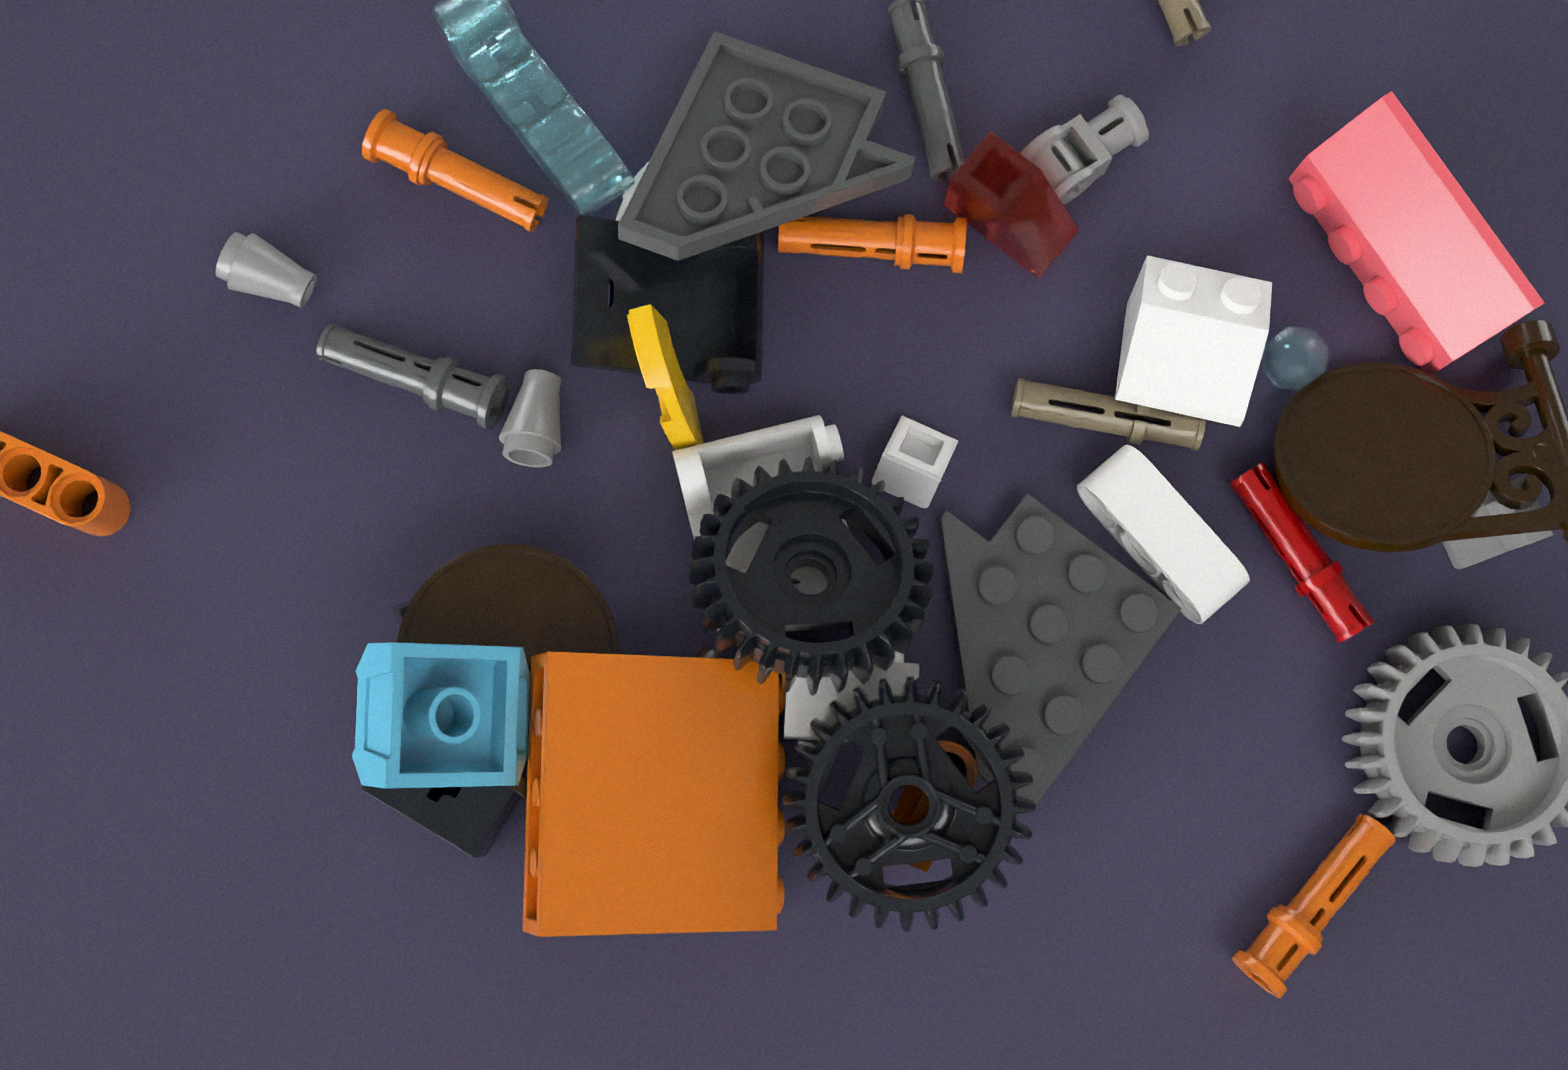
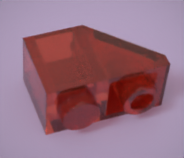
M992 131L987 134L951 176L944 205L960 218H967V223L1038 279L1047 271L1079 231L1041 169Z

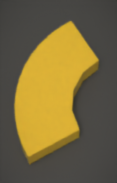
M651 304L628 310L627 318L646 388H655L662 413L660 423L668 440L675 450L703 444L695 397L680 369L667 321Z

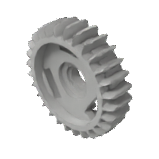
M1466 624L1459 626L1456 630H1454L1453 626L1445 625L1433 628L1430 631V636L1424 632L1408 636L1406 638L1407 647L1401 644L1389 647L1385 650V654L1390 665L1386 662H1377L1367 667V671L1378 685L1365 683L1357 685L1353 689L1357 695L1367 701V705L1365 708L1348 709L1345 712L1347 717L1361 723L1360 732L1344 735L1342 740L1345 743L1360 746L1361 756L1347 761L1345 766L1348 769L1365 770L1367 779L1355 786L1353 791L1357 794L1375 793L1378 797L1376 803L1367 811L1368 815L1372 817L1393 815L1387 829L1394 837L1402 838L1410 834L1408 849L1418 853L1430 852L1432 849V857L1435 861L1452 863L1458 859L1459 864H1462V866L1479 867L1483 865L1484 861L1489 865L1502 866L1509 864L1510 856L1525 859L1534 857L1533 844L1550 846L1557 843L1551 826L1568 828V812L1564 808L1568 805V696L1562 690V687L1568 681V672L1553 674L1546 672L1553 654L1542 652L1528 656L1530 639L1520 637L1506 641L1504 628H1492L1481 632L1478 624ZM1433 668L1445 682L1405 723L1398 717V712L1405 696ZM1518 697H1521L1526 703L1537 727L1540 743L1539 761H1537L1517 700ZM1457 726L1471 731L1477 741V752L1474 758L1466 764L1454 760L1447 749V737ZM1432 793L1485 808L1483 828L1478 829L1437 817L1425 807L1427 794Z

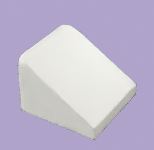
M901 416L872 478V485L884 480L885 487L883 491L898 498L903 497L905 501L926 509L929 507L958 440L905 416Z

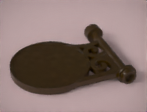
M1544 320L1526 321L1513 326L1502 335L1500 343L1507 365L1513 369L1524 370L1528 382L1526 385L1509 390L1483 392L1462 389L1416 368L1375 362L1340 367L1311 380L1291 398L1284 408L1273 441L1272 462L1274 474L1279 488L1289 505L1310 526L1329 538L1348 546L1374 552H1407L1430 547L1445 541L1560 529L1564 540L1568 541V413L1550 363L1560 351L1552 324ZM1535 404L1543 431L1534 437L1518 438L1522 437L1531 425L1532 416L1524 407ZM1480 413H1487L1484 419ZM1505 421L1512 423L1508 430V434L1511 437L1500 431L1498 423ZM1495 452L1500 456H1504L1497 464ZM1528 474L1521 485L1523 491L1513 488L1508 481L1511 475ZM1542 483L1550 494V503L1543 508L1527 512L1475 517L1482 507L1489 490L1499 504L1509 509L1517 510L1529 508L1536 502L1542 492Z
M517 544L481 547L455 557L441 566L421 585L411 599L401 621L397 637V643L523 647L530 673L531 657L548 651L621 654L612 614L605 599L592 581L576 566L554 553L536 547ZM702 646L695 658L726 659L706 646ZM521 776L519 785L508 787L527 800V779Z

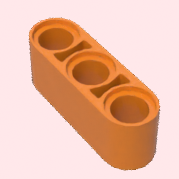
M0 431V496L61 524L99 537L114 534L128 521L131 511L130 499L125 490L120 486ZM40 466L41 476L38 483L33 488L27 490L26 482L29 474L33 469ZM97 491L98 501L96 507L90 514L83 517V501L90 493Z

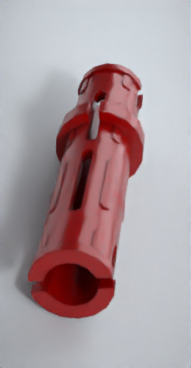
M1264 462L1255 466L1254 469L1248 470L1228 484L1244 503L1257 525L1298 582L1294 588L1299 596L1307 595L1327 623L1338 643L1349 639L1362 631L1363 627L1366 628L1375 622L1340 574L1345 571L1338 559L1332 562L1321 548L1303 519L1285 499Z

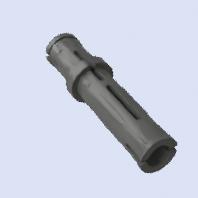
M896 0L887 9L900 53L898 60H896V66L899 75L906 77L930 170L929 177L932 182H942V173L945 172L947 181L954 180L965 175L969 167L964 158L941 69L943 62H945L943 48L934 42L926 11V1L912 0L914 7L911 8L910 0Z

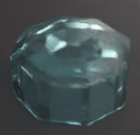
M1289 326L1265 345L1262 370L1276 387L1300 390L1327 370L1329 347L1314 329Z

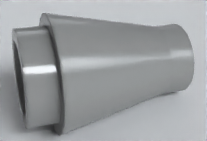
M238 232L233 233L225 243L216 265V277L227 281L229 290L288 302L300 308L305 307L317 282V274L305 270L255 233H251L248 236Z
M538 369L525 372L521 389L499 435L500 442L504 444L502 455L507 460L528 467H547L552 464L554 454L561 451L559 392L562 380L558 375Z

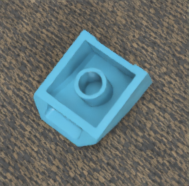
M393 642L367 644L355 671L358 677L355 749L352 758L361 785L385 789L519 785L528 756L530 672L523 647Z

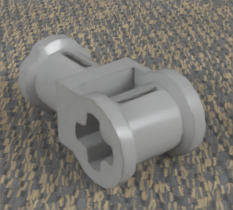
M1119 94L1108 102L1107 110L1088 122L1079 114L1064 125H1057L1046 130L1030 142L1017 158L1023 168L1031 167L1050 193L1048 197L1049 204L1053 209H1057L1079 196L1096 179L1104 175L1113 158L1112 156L1129 145L1138 147L1145 143L1149 138V131L1145 118L1137 105L1130 98Z

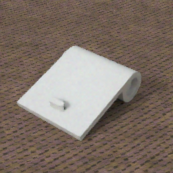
M820 415L672 451L694 540L696 536L701 535L699 531L703 515L714 514V500L717 495L723 494L732 498V484L736 477L753 487L754 472L758 465L771 477H775L778 473L779 463L783 458L787 461L792 472L802 471L805 459L808 456L813 460L815 471L826 472L831 461L834 459L837 462L844 461L842 443L836 425L825 426ZM842 519L843 523L847 526L846 520ZM758 522L749 528L734 544L726 560V565L746 573L769 525ZM801 567L791 575V581L799 583L793 584L794 587L804 594H818L828 586L824 574L813 567Z

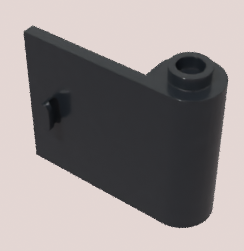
M580 214L576 218L571 366L642 375L627 315L630 309L651 304L668 323L674 351L686 381L712 384L713 392L736 395L749 392L750 384L762 380L763 231L677 261L619 240L618 224L620 221ZM608 283H609V285H610V304H609V308H607V306H608Z

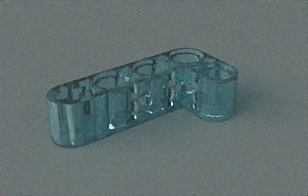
M442 0L432 7V12L444 39L457 61L578 215L594 216L635 184L628 168L616 151L523 36L515 13L507 0Z

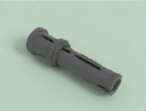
M333 323L328 324L324 328L317 343L316 354L319 355V361L343 367L360 375L413 392L416 395L422 396L424 403L428 404L430 409L442 412L448 408L476 418L478 426L490 430L496 425L508 398V377L497 373L491 378L462 368L459 360L449 356L445 358L440 357L436 361L424 358L393 345L351 332Z

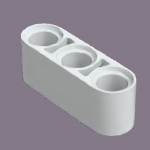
M1128 444L1123 445L1077 485V492L1092 514L1166 597L1182 608L1180 612L1194 623H1204L1249 583V575L1238 558L1156 467L1136 448Z

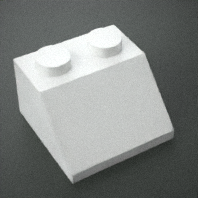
M1147 255L1126 306L1115 400L1240 427L1245 418L1269 333L1272 282Z

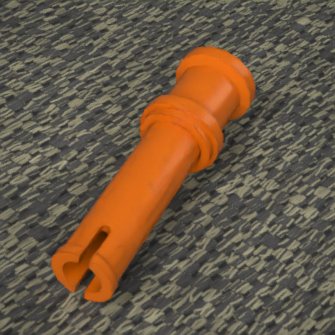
M382 109L376 114L365 133L362 143L363 158L372 163L382 160L408 173L409 181L416 185L428 186L433 182L524 227L525 230L531 233L540 224L535 219V216L543 218L549 202L547 196L538 194L449 150L447 142L444 141L441 135L433 131L425 135L399 122L397 114L388 109Z
M905 214L904 217L898 216V222L804 216L779 225L778 253H808L825 256L895 260L894 266H900V269L910 270L913 264L950 266L952 273L962 274L967 218L957 217L954 223L916 221L914 214Z
M1359 814L1355 823L1325 860L1321 862L1317 870L1287 906L1279 904L1277 908L1272 907L1267 914L1269 924L1246 952L1238 950L1233 955L1232 960L1236 966L1261 988L1281 999L1287 992L1284 984L1307 954L1316 955L1322 948L1321 942L1324 939L1320 933L1351 894L1354 893L1377 861L1389 847L1393 846L1396 842L1394 835L1374 818L1366 814Z

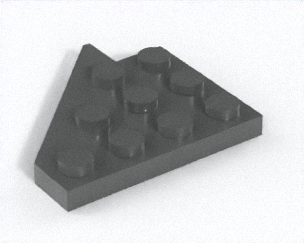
M714 31L618 224L619 240L679 261L907 181L913 173L916 157L869 141L884 108L886 91Z
M1027 493L990 542L947 510L939 520V529L962 687L968 692L966 712L971 714L974 709L986 703L991 708V713L983 726L989 730L1001 723L1008 725L1011 729L1010 733L999 743L1000 748L1003 750L1008 747L1020 746L1025 753L1022 759L1010 766L1011 771L1028 772L1033 777V784L1016 789V796L1031 799L1037 805L1182 608ZM972 749V756L976 761L978 776L989 783L994 777Z

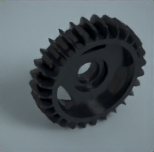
M808 456L805 459L802 471L792 472L787 461L783 458L779 463L777 476L771 477L758 465L754 472L753 487L736 477L732 484V498L718 494L714 500V514H704L700 521L699 533L701 535L696 536L695 540H693L691 552L693 561L689 567L690 584L695 585L694 589H692L691 598L693 608L704 609L700 619L702 631L720 629L717 632L714 644L717 653L734 645L738 648L734 660L736 671L743 668L750 660L759 664L757 682L759 684H763L772 671L782 674V690L787 693L794 684L796 677L806 678L809 693L813 696L817 694L821 678L830 677L836 691L840 693L844 690L847 683L848 671H851L865 685L872 675L873 664L883 671H887L893 664L895 653L904 654L910 647L913 633H917L926 617L924 609L927 608L932 597V588L927 583H929L932 577L934 564L923 560L929 549V540L914 538L919 526V517L899 519L904 506L903 497L887 503L881 498L885 487L884 480L879 481L870 489L861 484L863 474L861 467L857 468L850 478L839 475L836 459L831 461L826 472L815 471L813 460ZM842 519L863 531L878 547L885 562L878 566L843 523ZM758 522L769 525L746 573L726 565V560L734 544L749 528ZM801 567H813L824 574L828 586L818 594H804L794 587L791 575ZM850 628L851 637L835 642L810 643L789 639L786 637L785 632Z
M907 676L903 686V694L893 695L892 688L886 678L879 679L878 688L879 698L870 701L863 689L857 686L853 688L856 708L848 711L843 704L834 699L829 704L833 717L836 720L832 726L817 718L811 721V729L821 739L817 745L806 741H798L795 749L803 758L809 760L808 766H788L786 776L797 783H801L802 790L786 792L782 797L784 805L801 808V815L786 821L784 825L785 831L787 833L805 832L806 839L802 840L794 848L793 855L796 859H800L814 854L817 861L809 869L807 879L811 883L822 879L826 875L832 879L826 894V900L830 903L838 899L845 891L852 895L849 916L852 918H856L867 903L875 906V926L878 928L883 927L889 910L899 912L901 926L905 932L911 929L914 912H924L925 919L930 928L933 930L937 929L939 921L938 908L948 906L949 911L957 921H962L964 919V911L961 899L969 895L982 908L986 907L988 901L982 884L988 879L991 883L1003 889L1008 885L1007 879L998 867L1000 862L1003 860L1018 866L1023 862L1020 853L1009 844L1012 838L1024 840L1032 838L1033 832L1023 823L1016 821V815L1035 812L1036 804L1031 799L1016 796V789L1033 784V777L1028 772H1012L1010 766L1022 759L1025 753L1020 746L1008 747L1003 750L1000 748L999 743L1007 737L1011 729L1006 723L993 726L989 730L983 726L991 713V708L986 703L974 709L971 714L964 711L968 692L962 688L954 694L950 702L941 700L943 695L941 680L934 679L928 689L927 696L917 694L914 677ZM951 726L959 730L994 777L992 781L977 792H975L935 739ZM847 739L866 748L843 804L839 809L820 801L819 797L841 744ZM914 785L926 793L929 799V807L921 820L915 823H902L896 820L890 813L888 808L889 797L900 786ZM941 859L951 860L952 875L943 880L899 886L884 883L882 869L884 866Z

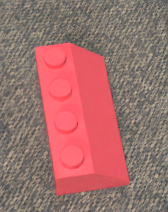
M1392 91L1381 97L1309 153L1288 178L1293 185V193L1299 206L1306 213L1314 215L1328 235V243L1335 257L1340 262L1350 266L1364 286L1363 292L1368 304L1375 312L1386 317L1399 336V344L1406 358L1414 365L1420 366L1424 372L1433 375L1545 303Z

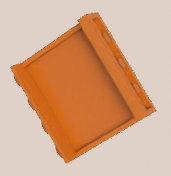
M549 651L531 657L523 932L538 937L777 930V914L783 908L785 897L783 880L778 874V847L782 844L785 834L784 815L778 807V781L782 778L785 770V751L781 742H778L779 715L785 706L786 693L782 690V678L779 677V673L772 671L765 682L759 684L757 682L759 664L753 660H750L743 668L736 671L734 668L735 659Z

